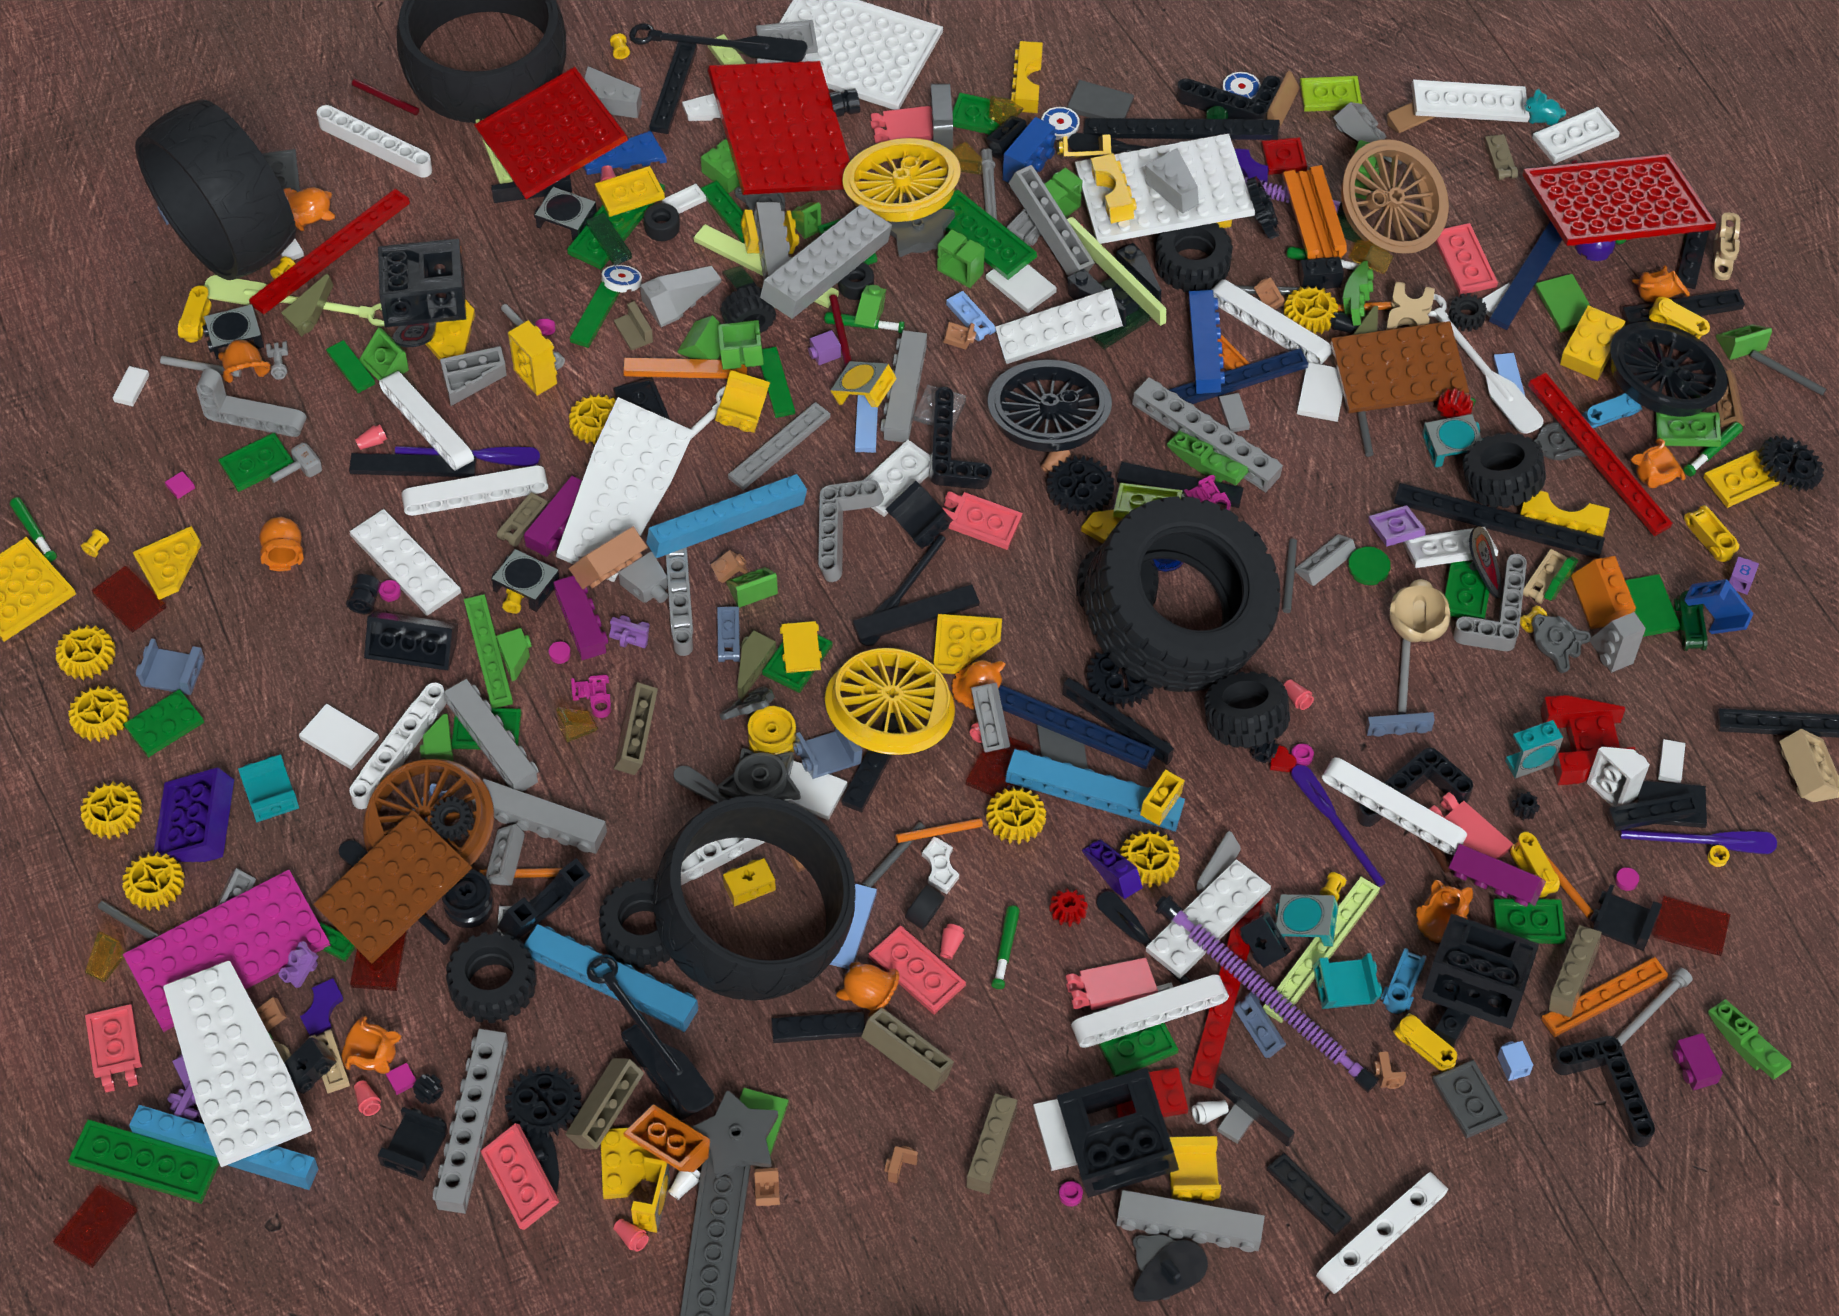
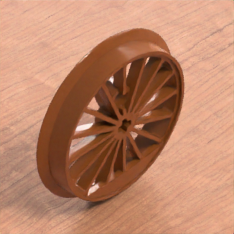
M445 759L418 760L397 768L380 782L366 808L363 836L367 851L369 852L394 829L391 828L384 832L382 823L401 822L407 816L379 817L382 805L407 814L413 811L385 801L393 790L434 830L430 822V818H433L431 810L435 811L434 805L440 806L441 803L439 801L441 799L446 802V797L454 795L466 783L471 788L472 793L459 798V800L462 799L465 803L473 799L476 801V811L473 812V818H476L473 830H467L469 838L461 848L453 841H450L449 838L446 841L471 866L484 851L493 829L494 808L486 785L471 769L460 763ZM430 772H440L442 775L429 800ZM425 773L422 805L412 777ZM450 774L459 778V780L439 800H437L447 780L448 775ZM407 779L419 808L397 788L399 784ZM458 812L449 813L444 819L445 825L453 826L450 823L460 819V814Z

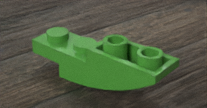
M1368 261L1362 262L1354 270L1345 285L1343 293L1345 314L1352 315L1353 326L1361 325V317L1365 316V301L1370 300V292L1374 291L1373 268L1369 269Z
M1178 431L1167 443V446L1184 462L1207 477L1214 475L1216 482L1221 483L1225 480L1237 485L1248 473L1247 466L1214 452L1213 445L1184 432Z
M1726 999L1708 1011L1709 1016L1723 1036L1756 1071L1760 1068L1774 1080L1791 1068V1062L1759 1035L1758 1027Z

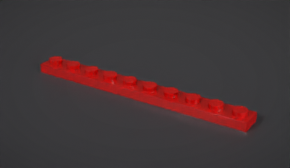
M397 189L391 191L249 299L250 305L252 304L263 315L409 205V198Z
M1545 372L1530 380L1528 383L1529 388L1655 537L1671 528L1673 524L1548 374Z
M1264 897L1232 927L1227 943V947L1230 949L1228 953L1233 951L1234 955L1238 956L1237 961L1240 958L1243 960L1242 964L1247 962L1250 946L1243 941L1240 928L1259 916ZM1225 965L1221 966L1219 976L1229 997L1224 1003L1209 1009L1190 1078L1191 1084L1210 1089L1213 1088L1241 984L1238 981L1239 976L1235 978L1233 976L1234 973H1229L1230 969H1224Z

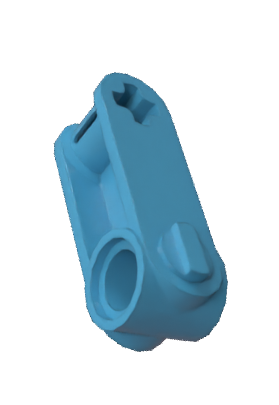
M1624 393L1616 398L1590 407L1582 416L1594 429L1620 418L1634 415L1640 412L1642 407Z
M1407 948L1404 949L1389 988L1385 987L1381 1000H1384L1383 1004H1385L1389 1012L1400 1014L1405 1012L1406 1009H1410L1414 999L1412 993L1427 956L1423 955L1421 957L1409 952Z

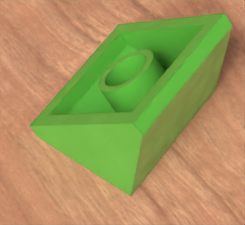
M713 315L695 321L678 349V354L692 359L719 360L721 352L718 325H721V323Z
M1751 324L1717 334L1716 339L1728 359L1732 360L1752 354L1754 350L1758 352L1766 350L1772 328Z
M378 328L359 361L379 381L396 371L404 374L409 368L405 351L382 328Z
M766 567L726 581L739 608L778 594L777 575Z

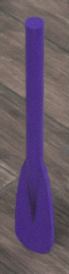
M395 446V454L439 455L434 448ZM496 447L471 450L473 456H476L477 459L498 464L530 467L536 465L540 460L539 451L533 447Z
M1304 765L1295 766L1291 771L1294 781L1318 810L1331 821L1378 887L1383 886L1386 883L1337 816L1328 795L1313 772Z
M1632 830L1620 831V839L1710 844L1712 846L1722 845L1728 850L1755 854H1771L1777 847L1775 836L1769 832L1739 831L1697 835Z

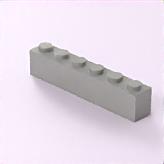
M1030 165L1016 171L1009 185L1068 277L1082 269L1089 272L1095 262L1033 166Z
M756 202L754 211L764 280L792 258L788 255L790 244L789 241H786L787 226L783 225L785 213L781 211L780 203Z
M903 330L902 337L897 339L896 350H899V353L894 355L893 366H896V368L892 370L897 379L887 393L889 403H885L884 406L886 419H882L881 422L884 440L905 442L910 438L927 347V333Z
M465 679L444 691L446 704L509 788L523 792L538 783L537 773L539 771L533 761L529 762L527 760L526 752L522 746L515 744V738L512 733L503 728L502 720L498 715H493L490 704L487 700L483 701L481 699L480 692L475 685L471 686L468 680Z
M483 778L482 781L492 798L494 818L503 824H516L523 831L535 832L543 838L555 839L563 845L575 846L583 852L597 853L607 833L606 821ZM473 799L474 811H476V801Z
M1122 1190L1117 1226H1121L1129 1231L1135 1229L1143 1230L1151 1235L1165 1234L1173 1239L1187 1238L1192 1239L1196 1243L1203 1244L1209 1242L1215 1243L1222 1248H1229L1231 1246L1240 1248L1245 1252L1259 1251L1265 1216Z

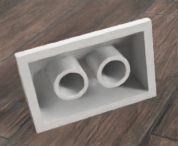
M1601 747L1598 749L1587 784L1612 807L1628 805L1637 799L1650 764L1644 756L1639 755L1634 749Z

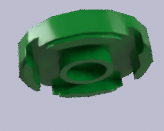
M1362 547L1355 550L1348 561L1349 573L1354 577V580L1364 585H1377L1379 582L1386 580L1391 569V562L1388 556L1382 550L1375 547Z

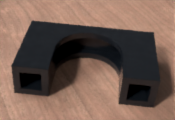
M577 858L562 868L555 879L529 902L524 897L505 912L497 928L504 936L505 934L512 935L514 941L520 939L537 924L578 895L590 878V873Z

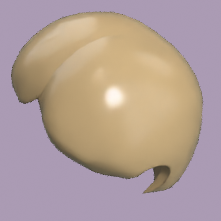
M1415 580L1410 586L1400 589L1394 595L1390 607L1391 624L1395 631L1409 642H1430L1436 640L1449 627L1450 609L1448 600L1441 591L1433 588L1432 584L1427 580Z

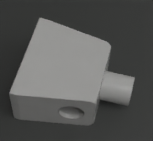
M649 552L618 572L620 585L642 602H648L655 598L659 603H663L669 596L665 591L668 588L667 575L652 552Z

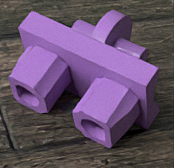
M623 615L619 618L613 617L611 619L610 638L619 640L620 646L624 648L628 643L646 648L648 644L649 623L640 622L637 625L631 623L629 617Z
M305 941L299 942L297 948L290 952L288 956L289 962L286 967L281 968L278 973L279 977L285 983L291 982L296 988L301 987L309 972L316 969L318 955L307 947Z
M189 1083L186 1091L179 1089L177 1094H169L167 1100L172 1104L169 1110L174 1112L175 1116L199 1122L201 1115L199 1111L193 1109L196 1101L191 1083Z

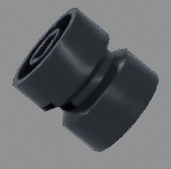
M856 88L844 90L843 93L840 91L828 93L831 97L833 111L837 117L844 116L846 112L849 115L860 113V102Z
M357 574L354 576L350 588L351 591L346 601L347 607L359 614H370L373 611L376 602L375 598L381 586L380 581L367 574Z

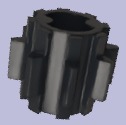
M1274 740L1269 744L1264 743L1260 747L1251 746L1250 753H1253L1252 758H1255V761L1270 763L1272 758H1275L1279 745Z
M1527 792L1525 794L1518 793L1516 800H1512L1511 807L1514 808L1513 815L1524 821L1527 818L1528 820L1534 819L1535 812L1539 811L1540 805L1537 804V797Z
M427 1073L426 1075H421L412 1087L414 1094H416L415 1097L422 1104L424 1102L429 1105L435 1103L444 1092L443 1085L441 1084L442 1081L434 1074L432 1076Z

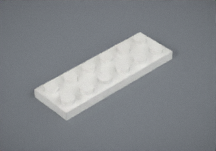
M1413 80L1411 84L1416 116L1528 122L1530 118L1529 112L1524 108L1527 94L1526 88L1523 86Z
M1108 289L996 326L995 328L1006 364L1121 327L1123 324L1112 290Z
M384 509L350 531V536L392 580L399 583L400 589L426 616L461 593L460 587Z
M1236 859L1183 912L1188 916L1187 919L1195 926L1201 924L1203 926L1202 929L1205 927L1207 932L1212 933L1211 936L1214 935L1216 937L1215 941L1217 939L1220 940L1270 891L1271 885ZM1174 921L1146 947L1148 954L1178 978L1187 973L1206 954L1207 950H1202L1203 945L1199 947L1197 945L1198 942L1194 943L1193 939L1188 937L1190 932L1182 925L1179 927Z

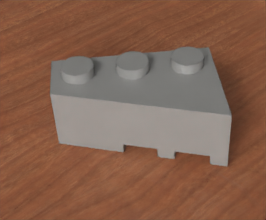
M588 66L584 79L611 115L638 118L642 106L641 88Z
M1177 148L1145 165L1146 183L1181 213H1185L1199 205L1198 186Z
M501 346L440 359L451 406L507 376Z
M1635 612L1611 621L1591 638L1590 643L1599 654L1602 664L1607 666L1612 673L1634 663L1646 628Z

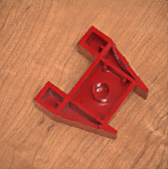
M1568 695L1544 698L1540 710L1543 723L1553 720L1557 728L1566 727L1572 752L1557 754L1553 767L1558 785L1585 782L1589 778L1599 748H1620L1614 724L1621 723L1626 710L1625 706ZM1626 747V748H1623V749H1634V750H1636L1635 747Z

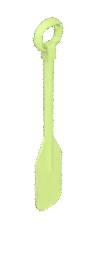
M213 275L206 280L204 286L209 291L208 299L250 305L249 299L266 287L267 284L243 279L226 280ZM288 296L280 303L292 304L299 297ZM326 302L323 308L324 310L359 315V317L368 318L372 325L384 326V320L373 319L375 311L382 310L381 303L375 304L372 307H355Z

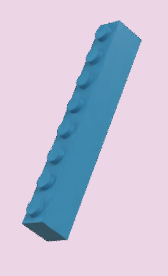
M797 474L649 527L646 543L656 558L662 557L804 504L807 488Z
M1014 749L1005 782L1158 826L1140 815L1143 801L1152 790V787H1143L1132 781L1126 782L1116 779L1111 775L1095 773L1091 769H1081L1074 767L1070 763H1061L1046 756L1040 757L1025 750ZM1178 798L1158 827L1176 832L1185 802L1184 798Z
M537 924L524 944V948H528L533 960L618 1000L605 983L598 984L592 982L587 976V967L590 962L599 957H609L615 960L612 956L602 955L589 945L583 946L570 936H562L551 927H543ZM616 961L618 973L615 978L636 1009L685 1032L698 1011L697 999L690 993H682L676 990L669 983L663 984L657 981L650 974H642L636 971L629 964L623 965ZM602 963V965L593 969L597 977H603L604 974L612 971L607 963Z
M142 1105L138 1106L129 1124L133 1133L217 1157L204 1124ZM273 1146L228 1164V1166L307 1190H310L318 1172V1166L314 1157L278 1146Z

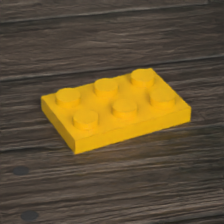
M650 166L595 183V190L609 217L665 199V194Z
M1757 450L1704 474L1703 478L1727 508L1779 485L1780 481L1774 482V476L1768 477L1769 471H1763L1764 465L1759 464L1761 459L1758 458L1759 453Z

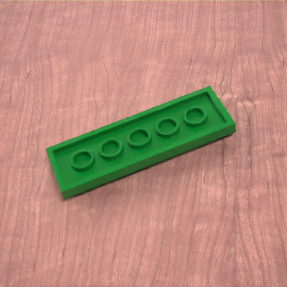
M659 183L660 186H661V188H662V190H663V192H664V191H665V185ZM654 203L609 217L604 205H602L568 247V255L602 270L642 220L647 208L654 205Z
M958 189L954 191L951 199L941 208L952 209L955 212V218L945 230L948 233L954 230L967 237V241L972 240L985 247L984 261L1007 280L1037 258V252Z
M87 1120L68 1160L72 1166L202 1204L219 1166L217 1157L92 1120Z

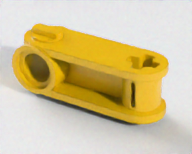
M196 286L191 289L182 317L179 320L178 336L190 343L202 339L204 332L202 326L206 325L204 316H208L212 304L210 299H208L209 291L205 286Z
M1666 297L1656 298L1653 307L1649 311V318L1652 322L1664 323L1680 328L1695 335L1698 339L1710 331V325L1707 320Z
M1706 505L1700 506L1699 510L1693 513L1688 512L1684 515L1688 528L1716 560L1727 562L1739 550V543Z
M1529 832L1521 833L1518 837V842L1513 844L1510 849L1518 868L1546 881L1539 898H1544L1550 893L1557 892L1560 886L1558 875L1554 872L1537 838Z
M1408 1013L1393 1030V1033L1401 1042L1411 1047L1441 1072L1455 1067L1457 1060L1456 1050L1425 1026L1416 1016ZM1447 1056L1450 1057V1060L1447 1059V1060H1445V1062L1442 1061V1057H1443V1058H1446Z

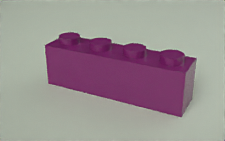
M574 476L569 478L525 532L526 547L545 557L551 551L556 550L564 534L582 480Z
M574 576L554 581L555 595L581 660L605 654V644H608V638L605 631L601 632L599 628L602 627L598 614L594 615L593 613L595 607L592 598H587L586 596L588 593L587 587L582 590Z
M1459 844L1449 866V869L1455 872L1453 876L1464 881L1470 878L1475 881L1474 885L1485 890L1489 886L1495 889L1494 893L1501 897L1507 898L1510 895L1516 898L1514 902L1525 907L1528 906V903L1536 906L1546 883L1545 880L1462 844Z

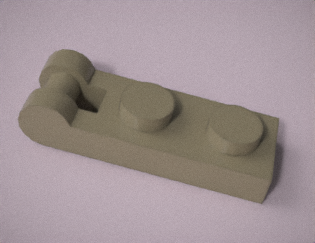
M1505 135L1486 136L1484 143L1496 179L1504 180L1506 177H1510V179L1517 178L1518 170L1514 165Z
M531 492L498 530L497 538L507 540L510 545L517 547L525 532L547 507L548 501ZM511 529L515 530L513 534L510 533Z

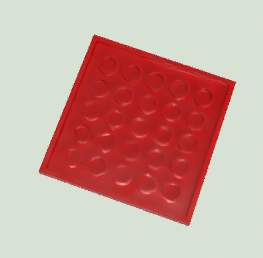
M576 67L571 68L474 124L480 136L525 199L530 198L628 141L624 131Z

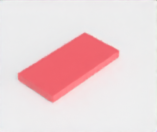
M1467 223L1444 228L1435 243L1459 295L1496 288L1498 281L1471 224Z
M901 925L869 953V958L883 971L888 972L891 968L897 969L899 971L898 984L933 1015L966 986V982Z
M513 1124L480 1151L520 1229L525 1230L560 1202L519 1124Z

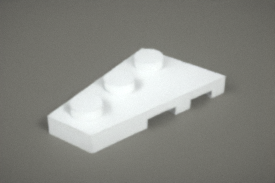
M714 94L682 102V107L688 121H712L714 118H721Z

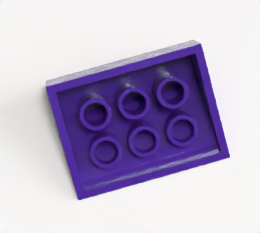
M217 767L165 782L153 856L158 851L161 857L167 854L170 858L174 857L177 862H207L222 858L234 779Z

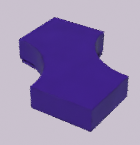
M1234 148L1242 174L1248 177V179L1257 176L1259 181H1263L1264 185L1268 180V166L1253 160L1249 149Z
M333 978L312 988L314 994L313 1003L309 1010L300 1016L309 1036L318 1035L332 1028L330 1023L331 1013L334 1007L343 1001V996Z

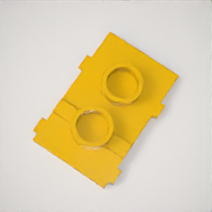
M816 621L782 624V627H780V634H783L784 654L782 656L786 664V673L821 670L820 658H822V654L819 651L817 636L819 626L816 624Z

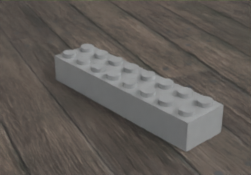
M860 204L768 276L763 282L760 298L793 319L888 243L892 224Z

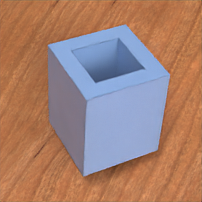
M1511 1041L1502 1045L1497 1058L1507 1080L1511 1081L1530 1075L1533 1063L1523 1041L1516 1043Z

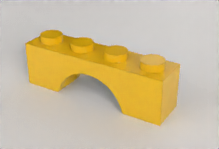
M1020 41L1019 49H1015V60L1018 63H1014V75H1017V78L1013 77L1012 89H1016V92H1012L1011 104H1016L1015 112L1038 113L1039 85L1031 82L1027 76L1041 70L1042 42Z
M1114 153L1091 158L1092 175L1096 186H1104L1113 190L1105 195L1106 212L1111 224L1134 219V210H1137L1135 198H1131L1130 186H1126L1127 180L1125 173H1121L1120 160L1116 161Z
M1540 491L1535 497L1532 496L1530 501L1523 502L1520 515L1603 537L1610 508L1589 503L1580 511L1568 512L1556 507L1551 502L1548 492Z

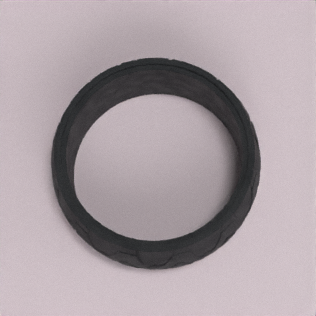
M404 0L400 9L396 37L398 56L404 76L418 99L429 109L441 116L456 121L459 120L460 122L476 123V119L481 121L562 74L566 58V30L563 16L556 0ZM479 12H500L520 17L535 25L544 34L539 44L525 57L510 65L487 71H462L448 68L432 61L420 51L422 44L428 36L441 25L455 18Z
M201 99L181 105L161 116L137 138L135 143L137 161L143 178L158 207L188 249L217 276L226 280H234L250 275L277 258L295 239L296 226L294 216L284 190L272 168L247 133L228 113L216 104Z
M767 796L735 797L716 803L693 817L681 828L669 844L660 862L654 884L653 906L654 916H656V927L665 950L671 959L674 960V963L694 982H698L700 986L732 999L749 1001L773 999L809 984L830 965L840 952L854 917L855 878L844 847L836 835L829 830V827L821 820H818L815 815L798 805L790 804L788 801L778 798L774 799ZM727 838L756 839L781 848L796 858L807 869L821 892L826 913V928L823 941L801 955L774 961L747 958L723 948L703 932L686 906L681 887L682 862L702 846Z

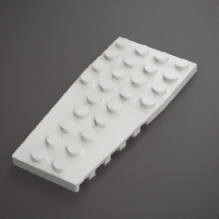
M618 397L594 447L556 557L574 565L590 552L633 526L641 536L670 486L694 431ZM616 573L607 580L614 582L619 573Z
M230 961L164 985L163 988L195 1101L221 1167L312 1131L289 1072Z

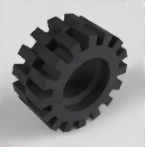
M1463 293L1460 294V298L1456 296L1451 302L1448 318L1455 324L1457 329L1462 327L1461 331H1465V328L1468 329V332H1472V328L1478 330V327H1481L1484 323L1487 312L1486 303H1482L1483 299L1481 297L1477 299L1475 294L1473 297H1470L1471 293H1467V296H1464ZM1461 310H1470L1475 314L1465 315Z
M446 797V802L441 799L439 801L441 803L440 806L434 805L435 811L431 810L433 818H430V822L434 830L443 839L447 840L449 838L450 841H455V837L460 840L462 839V834L468 835L467 829L472 830L471 823H474V815L462 799L459 800L457 797H453L452 800L450 797ZM451 812H458L460 820L453 826L445 825V817Z

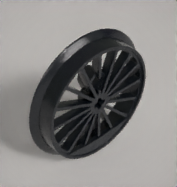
M1636 322L1621 328L1612 339L1610 349L1612 357L1611 369L1616 382L1629 397L1652 411L1675 417L1693 416L1701 413L1707 407L1716 404L1726 392L1727 375L1720 359L1704 342L1680 328L1658 322ZM1652 342L1654 352L1647 345L1648 343ZM1660 344L1669 346L1667 357H1663ZM1673 349L1684 354L1676 361L1671 358ZM1688 357L1695 362L1694 364L1679 366ZM1702 370L1704 374L1692 373V371ZM1651 380V381H1650L1648 384H1646V385H1645L1644 383H1642L1643 381ZM1660 381L1658 391L1651 389L1652 386ZM1699 382L1708 383L1709 387ZM1663 385L1665 386L1667 395L1661 394Z
M1036 360L1019 364L1001 374L989 390L988 408L1001 432L1014 443L1031 450L1059 452L1079 447L1090 441L1099 432L1101 426L1110 415L1112 398L1106 384L1092 371L1066 361ZM1039 380H1052L1050 393L1045 394ZM1055 381L1067 382L1059 394L1055 395ZM1034 382L1041 398L1025 384ZM1073 385L1081 388L1078 391L1070 390ZM1019 388L1028 397L1015 393L1012 390ZM1086 394H1089L1092 397L1088 399L1079 400V398L1083 397ZM1005 398L1014 400L1019 403L1006 402ZM1090 406H1097V407H1098V410L1082 409V408L1090 407ZM1081 417H1089L1092 419L1089 421ZM1023 419V420L1017 422L1016 424L1013 422L1014 420ZM1046 420L1044 433L1036 432ZM1050 420L1052 421L1056 433H1048ZM1058 422H1059L1063 427H1065V428L1068 430V432H1063V433H1062V430H1061V428H1060ZM1034 423L1033 426H1032L1029 430L1024 428V427H1026V426H1028V425ZM1071 423H1074V424L1079 425V426H1081V427L1076 428V427H1075L1074 425H1072Z

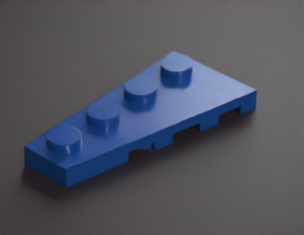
M648 131L629 138L628 141L583 166V169L587 175L601 173L602 167L606 165L612 168L629 169L631 168L630 166L638 164L649 166L651 162L667 163V158L652 132Z

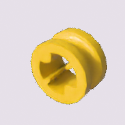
M1715 845L1710 849L1707 860L1711 865L1721 867L1727 863L1730 854L1724 846ZM1716 852L1720 856L1723 855L1721 860L1718 857H1714Z

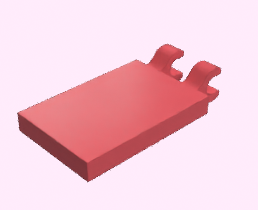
M931 106L883 111V116L879 113L871 114L872 121L870 123L871 128L874 129L875 143L901 138L933 140Z
M948 491L944 506L948 508L957 507L955 513L943 508L953 519L949 529L1008 550L1023 513L966 492L961 497Z
M1450 792L1443 796V801L1441 802V805L1450 812L1447 816L1444 817L1435 805L1429 808V810L1465 830L1467 837L1463 843L1464 846L1499 860L1513 845L1511 841L1465 801L1459 804Z
M1146 958L1080 971V976L1076 974L1066 975V987L1068 992H1071L1074 1009L1090 1005L1091 1010L1124 1004L1158 993Z
M129 1004L85 1015L93 1074L95 1078L101 1077L105 1093L115 1091L112 1074L125 1071V1078L128 1081L129 1087L138 1085L135 1069L142 1067L132 1005Z

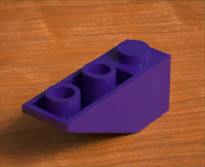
M1101 839L1082 850L1083 854L1111 889L1122 898L1126 899L1143 888L1137 867Z

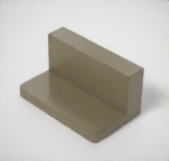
M635 301L628 303V314L615 319L614 324L630 350H635L653 342L652 329Z

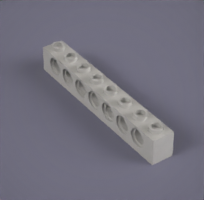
M1148 378L1134 392L1132 405L1173 432L1181 431L1213 445L1214 452L1247 466L1248 473L1244 479L1265 493L1280 478L1283 465L1277 459L1271 458L1260 448L1247 442L1242 436L1236 435L1225 425H1221L1213 420L1210 415L1204 414L1193 404L1186 402L1176 393L1163 387L1161 383Z
M479 1029L477 1037L472 1039L471 1050L473 1054L466 1062L467 1077L462 1079L461 1100H457L455 1105L456 1120L451 1122L449 1130L451 1135L450 1143L447 1142L444 1148L445 1163L439 1167L438 1178H440L439 1186H435L433 1191V1200H435L438 1210L466 1214L481 1154L480 1151L482 1150L508 1047L507 1034L504 1032ZM485 1054L491 1055L489 1058L486 1059L481 1058ZM480 1075L486 1076L484 1079L481 1080L476 1079V1077ZM474 1096L480 1097L477 1101L470 1100ZM467 1118H475L472 1122H465ZM462 1139H470L465 1144L459 1143ZM458 1160L464 1161L461 1165H454ZM452 1182H458V1183H459V1184H458L457 1186H455V1187H449V1186H448V1185H449L450 1183H452Z

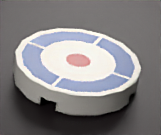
M1236 72L1225 78L1222 90L1254 100L1261 84L1252 74Z
M1066 107L1051 108L1041 118V120L1055 126L1056 140H1060L1064 136H1067V139H1069L1072 134L1079 130L1080 123L1077 113Z
M612 265L603 270L601 281L604 282V286L608 289L623 293L627 292L628 289H632L631 291L637 290L641 285L642 276L638 270L630 266Z

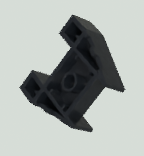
M1134 243L1118 250L1117 261L1161 303V288L1145 254ZM1085 269L1067 277L1068 295L1073 300L1111 289L1123 324L1122 327H1126V316L1142 308L1112 278L1098 283Z

